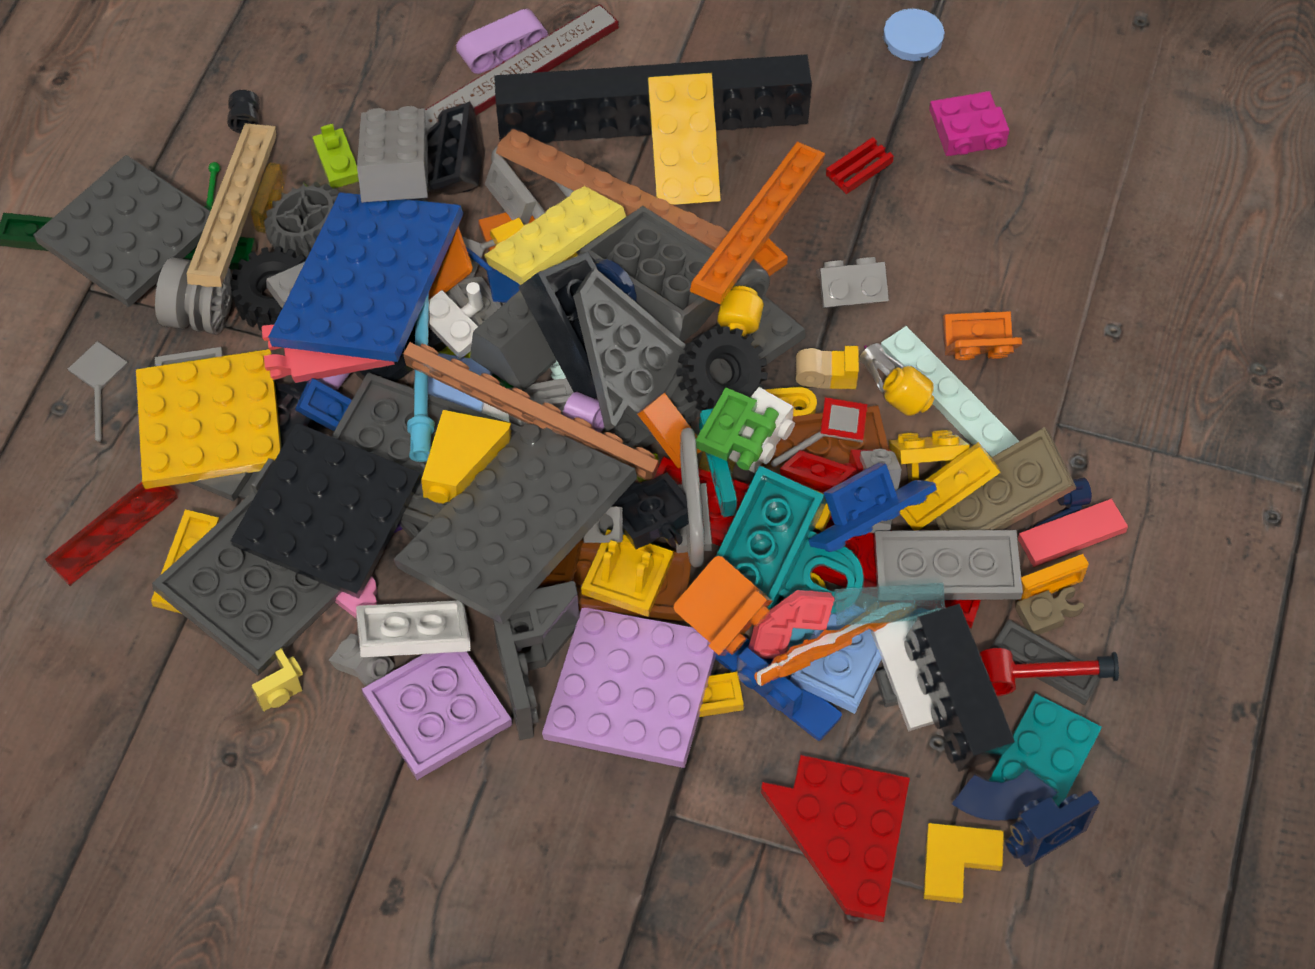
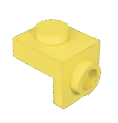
M282 649L275 651L281 669L251 685L263 711L271 707L277 708L284 705L291 696L302 691L298 679L303 675L302 670L294 656L287 659Z

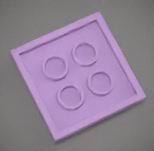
M467 652L423 654L362 688L365 699L416 780L512 725L510 716Z

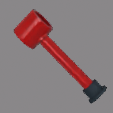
M991 648L979 652L997 696L1007 695L1015 691V679L1098 675V678H1113V681H1118L1119 664L1116 652H1112L1111 656H1098L1097 660L1027 664H1014L1012 652L1007 649Z

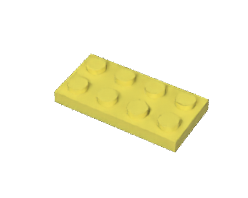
M583 186L572 192L569 197L556 206L550 207L546 213L533 222L524 225L520 231L507 240L498 243L494 249L485 254V258L489 266L522 285L536 273L563 262L626 217L624 208L618 203Z

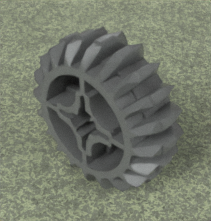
M316 181L311 186H308L304 182L301 188L295 189L292 186L290 193H281L279 201H272L273 209L266 211L267 219L264 221L266 237L274 250L275 247H282L283 253H286L288 249L295 251L296 258L300 254L307 258L339 194L338 190L330 187L328 183L321 186Z

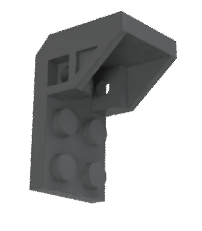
M574 581L536 589L504 624L493 620L496 645L519 740L533 738L532 724L539 723L533 687L529 683L528 671L546 667L573 635L579 620L578 594ZM524 647H531L528 653L522 654L518 652L522 651Z

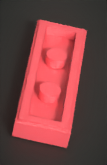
M1109 499L1019 533L1018 541L1032 566L1036 567L1126 533L1128 525L1113 500Z

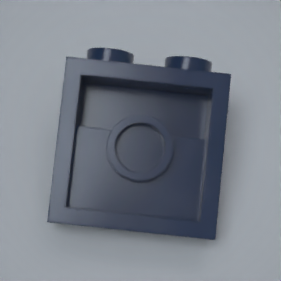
M1091 790L1080 797L1077 794H1073L1063 800L1059 806L1056 805L1051 797L1041 803L1033 800L1018 812V820L1010 826L1012 835L1005 839V845L1015 859L1020 858L1023 864L1028 867L1087 831L1100 802Z

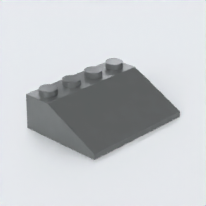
M644 206L638 208L580 249V255L589 252L593 261L598 258L609 259L619 264L628 273L634 284L637 295L636 303L682 342L697 332L719 305L690 292L692 280L714 253V250Z

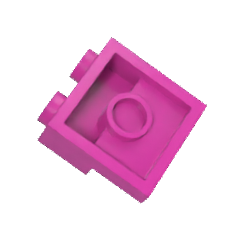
M990 91L930 102L929 110L946 156L965 155L970 152L987 149L994 150L1006 146L1010 130L1001 106H995Z

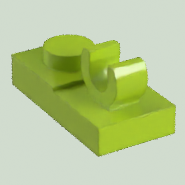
M333 124L320 127L322 134L312 136L329 186L335 189L359 182L357 165L343 129L334 130Z

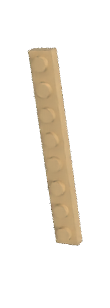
M244 124L186 273L188 284L204 287H222L276 139V126Z

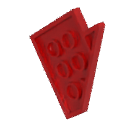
M800 755L794 789L762 782L761 794L844 913L883 922L910 778Z

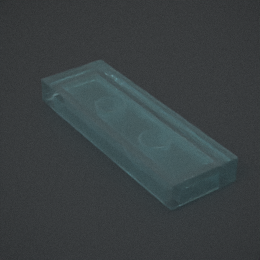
M943 583L834 589L836 625L916 621L919 616L945 608Z

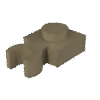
M1067 587L1060 592L1059 597L1054 599L1048 590L1018 601L1015 609L1026 629L1036 635H1040L1063 626L1064 616L1076 617L1080 615L1084 604L1070 605L1067 603L1066 600L1073 598L1076 591L1074 587Z

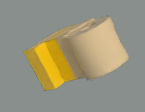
M845 346L844 351H821L808 348L797 353L796 382L806 387L826 389H856L859 372L858 346Z

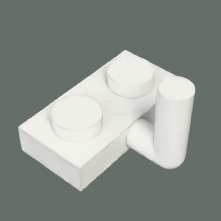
M475 282L467 285L466 291L469 302L461 309L442 290L429 299L428 327L459 359L471 351L473 331L478 327L470 318L483 308L480 287Z

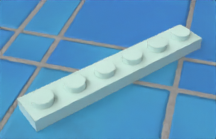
M907 326L881 342V346L887 355L903 366H913L930 378L934 384L932 393L934 401L932 404L972 445L979 442L990 457H993L1019 442Z

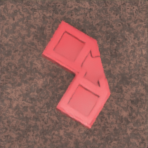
M795 591L770 609V613L760 625L754 626L748 648L761 659H774L776 656L787 653L793 628L827 629L835 598L830 592Z

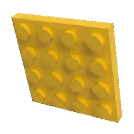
M267 349L136 369L142 483L145 489L245 472H259L268 458L275 461L282 449L275 380L270 377V370L267 371L264 364V356L271 355V350Z

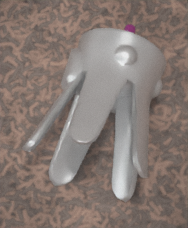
M875 343L868 347L865 345V350L860 355V361L871 373L879 390L883 393V382L877 369L879 368L888 376L894 370L895 365L900 368L904 366L887 355L881 344Z

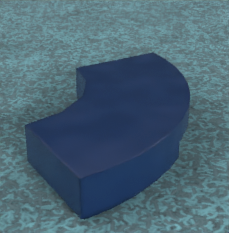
M1029 768L1018 777L1006 781L987 780L975 773L951 804L961 811L978 818L996 821L1012 820L1019 817L1018 812L1029 802L1037 800L1041 803L1049 797L1053 798L1058 791Z

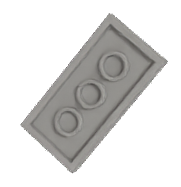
M1016 530L875 531L874 533L878 600L1021 599L1023 590Z

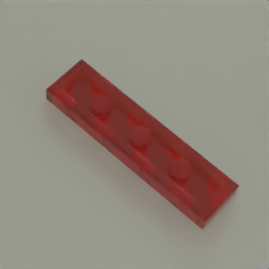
M141 481L45 559L48 566L71 586L178 499L176 492L170 486L145 489Z

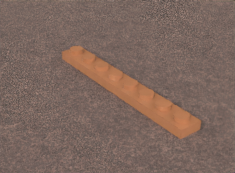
M512 129L498 143L496 154L573 191L585 186L623 206L626 216L644 206L714 251L729 233L721 226L711 224L691 212H686L668 203L664 199L657 198L640 190L637 186L623 182L607 172L600 171L584 163L580 159L558 151L553 146L535 140L526 133Z
M409 342L403 353L407 366L523 422L535 424L542 429L547 427L554 433L566 436L635 468L637 476L644 480L654 479L658 471V460L654 459L655 456L650 451L641 447L633 449L623 444L624 441L615 434L605 432V434L599 433L592 429L593 427L590 423L581 418L575 417L572 420L562 415L561 410L552 404L544 402L541 405L532 401L526 392L518 388L509 390L499 385L500 382L489 374L482 373L480 376L470 371L469 367L460 360L452 358L449 361L438 356L439 353L434 348L426 344L417 346Z

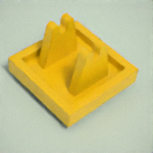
M951 430L933 431L932 437L919 438L918 433H903L898 435V440H889V450L895 453L900 464H907L909 483L919 480V463L941 461V468H943L970 448V445L958 435H952Z
M607 529L605 535L610 534L612 530ZM624 534L622 542L610 540L609 543H601L581 587L582 595L649 617L674 558V551L651 543L635 549Z

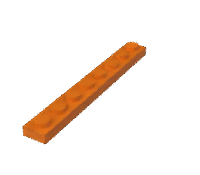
M796 142L692 280L690 292L721 304L821 167L825 157L824 152Z

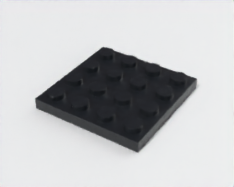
M296 423L230 541L236 548L359 599L421 482V473Z

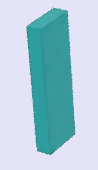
M713 409L701 411L699 421L700 431L702 430L704 424L706 423ZM706 453L721 515L723 517L736 515L737 498L728 463L726 460Z

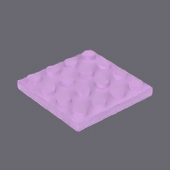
M581 608L579 620L577 621L542 731L544 740L685 768L699 719L700 708L703 704V697L708 686V679L711 676L717 653L708 646L710 642L692 627L592 608Z

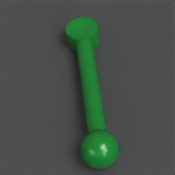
M212 162L208 166L210 181L205 208L211 211L213 206L216 177L221 170V166L217 162Z

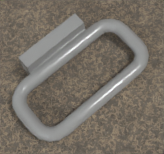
M496 146L491 152L492 164L485 185L512 220L520 218L523 225L529 223L531 216L536 220L546 212L504 157L496 154ZM555 182L566 197H569L574 192Z
M684 428L680 435L682 485L678 486L687 498L689 524L677 530L683 537V541L679 546L676 543V553L688 552L690 564L693 567H700L704 561V551L712 550L706 483L700 484L695 433L691 428Z

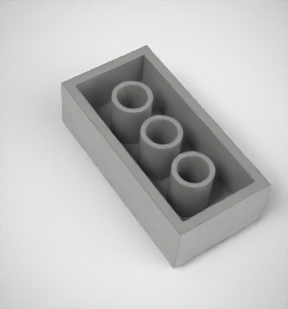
M405 106L393 111L374 108L361 113L357 160L361 202L428 198V137L425 108L417 109L414 106Z

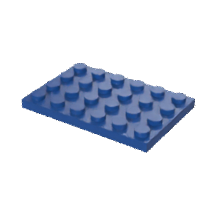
M339 192L268 336L271 345L398 362L462 219L461 205L408 199L361 202V194Z

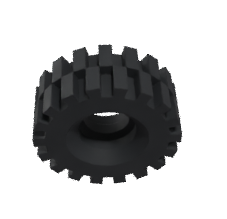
M268 247L261 248L262 254L256 255L254 251L248 254L249 261L246 262L244 259H241L238 262L240 270H233V280H230V286L236 309L242 320L246 319L247 324L252 328L258 324L259 330L262 331V326L275 324L282 308L274 297H266L262 293L267 289V278L306 261L301 254L296 258L294 250L288 249L286 253H283L282 247H275L274 252H269Z
M730 327L714 328L694 337L692 342L685 345L683 350L686 352L679 355L678 363H681L682 367L676 369L677 377L683 376L684 382L678 385L681 391L687 389L689 392L685 397L689 403L697 402L696 409L699 411L714 409L725 388L751 397L758 387L764 389V386L760 385V383L767 380L768 373L761 372V368L767 366L766 358L759 359L758 354L763 352L760 345L755 347L751 345L755 339L750 334L743 337L741 336L743 330L738 328L731 331ZM715 359H724L731 367L732 377L727 384L721 385L716 383L710 375V365Z

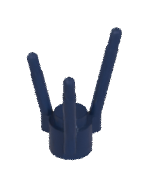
M1085 477L1073 479L1077 489L1057 499L1061 506L1066 505L1068 509L1034 525L1033 528L1082 510V505L1090 504L1092 494L1088 480Z

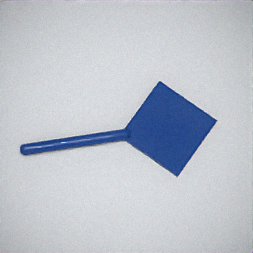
M466 247L469 257L487 271L493 302L506 303L520 290L519 283L489 266L487 262Z

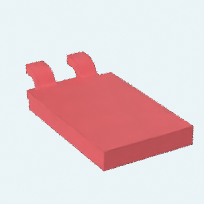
M274 325L262 326V338L264 341H268L269 350L282 348L272 346L268 336ZM284 348L285 356L280 354L264 356L265 369L267 371L270 370L271 379L275 380L292 375L295 383L309 381L312 378L320 379L395 365V362L291 348Z

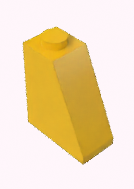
M443 410L421 479L423 497L429 498L436 503H446L461 494L472 483L476 475L483 471L497 456L498 452L510 442L511 423Z

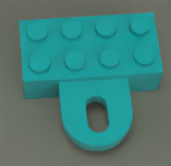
M759 466L716 556L725 558L773 600L767 607L769 610L779 603L781 597L786 599L795 591L803 590L830 592L835 598L830 615L838 614L849 609L858 600L864 585L862 566L851 550L844 546L839 550L826 552L825 549L814 548L809 544L808 539L817 535L813 530L827 503L825 496ZM818 566L828 567L843 574L848 579V585L840 593L832 592L812 581V571Z

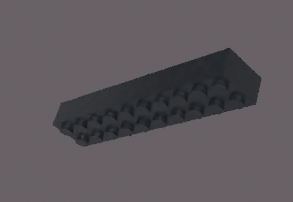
M808 55L494 75L499 141L512 129L526 133L529 137L542 143L652 135L648 77L712 73L716 130L808 124L812 89Z

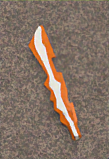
M877 602L840 630H824L818 638L806 639L803 641V644L790 647L787 653L776 656L771 664L756 672L754 675L755 680L760 686H763L774 679L786 677L811 665L812 661L826 657L851 645V638L871 629L875 632L888 623L894 622L916 610V604Z

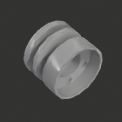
M174 257L167 259L160 272L155 294V312L158 323L162 326L185 329L191 324L192 329L197 332L205 330L207 333L215 335L222 332L232 304L233 295L230 280H233L230 268L227 270L222 287H204L187 283L186 273L191 260Z

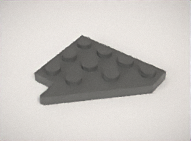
M594 268L587 274L573 297L604 428L608 431L614 428L625 412L647 431L649 429L637 414L664 392L669 399L671 398L683 377H677L676 369L682 367V364L678 363L679 355L686 352L683 350L686 344Z

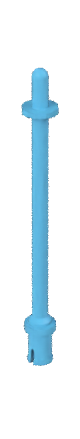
M429 293L415 322V345L417 346L421 344L428 345ZM415 370L414 417L407 422V431L411 434L409 457L413 461L425 462L431 450V434L435 431V422L428 417V376Z

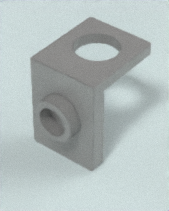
M610 507L586 533L584 543H609L610 540L622 542V507ZM607 529L612 530L610 534L605 535Z

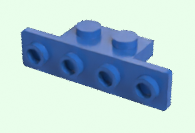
M876 463L824 492L834 525L808 539L809 544L814 548L825 549L826 552L839 550L846 545L845 541L850 538L871 532L873 525L896 518L900 515V510L907 506L918 505L927 499V495L937 490L935 482L914 480L895 491L887 464Z
M746 639L733 655L729 652L726 656L716 654L715 659L731 672H738V677L744 685L755 690L773 708L781 711L816 740L821 741L840 721L842 713L825 699L794 685L790 681L792 674L774 679L760 686L755 680V673L767 667L774 659H761L748 648L749 639Z

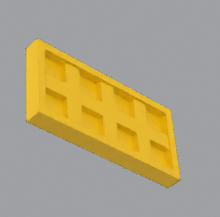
M712 73L648 77L656 197L664 199L672 205L720 202Z

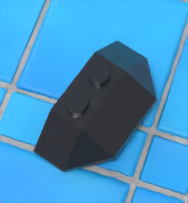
M471 102L442 110L437 117L438 122L427 131L428 192L452 195L458 192H468L474 187L479 186L483 145Z

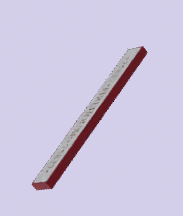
M598 4L426 108L427 131L438 122L437 117L442 110L471 102L476 116L496 104L494 75L548 72L619 28L618 20L601 4Z

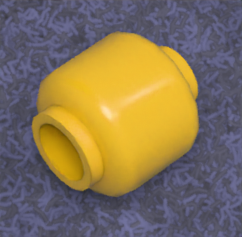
M746 286L733 287L720 304L717 317L719 325L721 327H730V331L735 328L743 330L741 335L743 337L746 334H752L757 331L764 305L762 299L757 295L758 293Z
M913 366L895 368L884 381L883 389L885 390L886 401L904 415L912 416L920 411L922 413L926 412L934 401V396L932 395L934 390L933 382Z

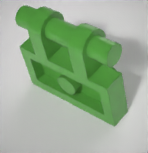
M725 388L696 438V448L726 461L734 450L741 454L737 461L738 467L743 470H749L752 463L758 461L763 452L762 445L765 439L772 436L779 413L773 408H767L764 415H760L755 412L757 408L756 399ZM746 426L754 429L750 440L741 436Z

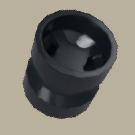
M249 90L232 92L228 98L230 110L227 116L228 127L237 133H241L244 124L259 125V115L257 112L260 108V99L258 95Z

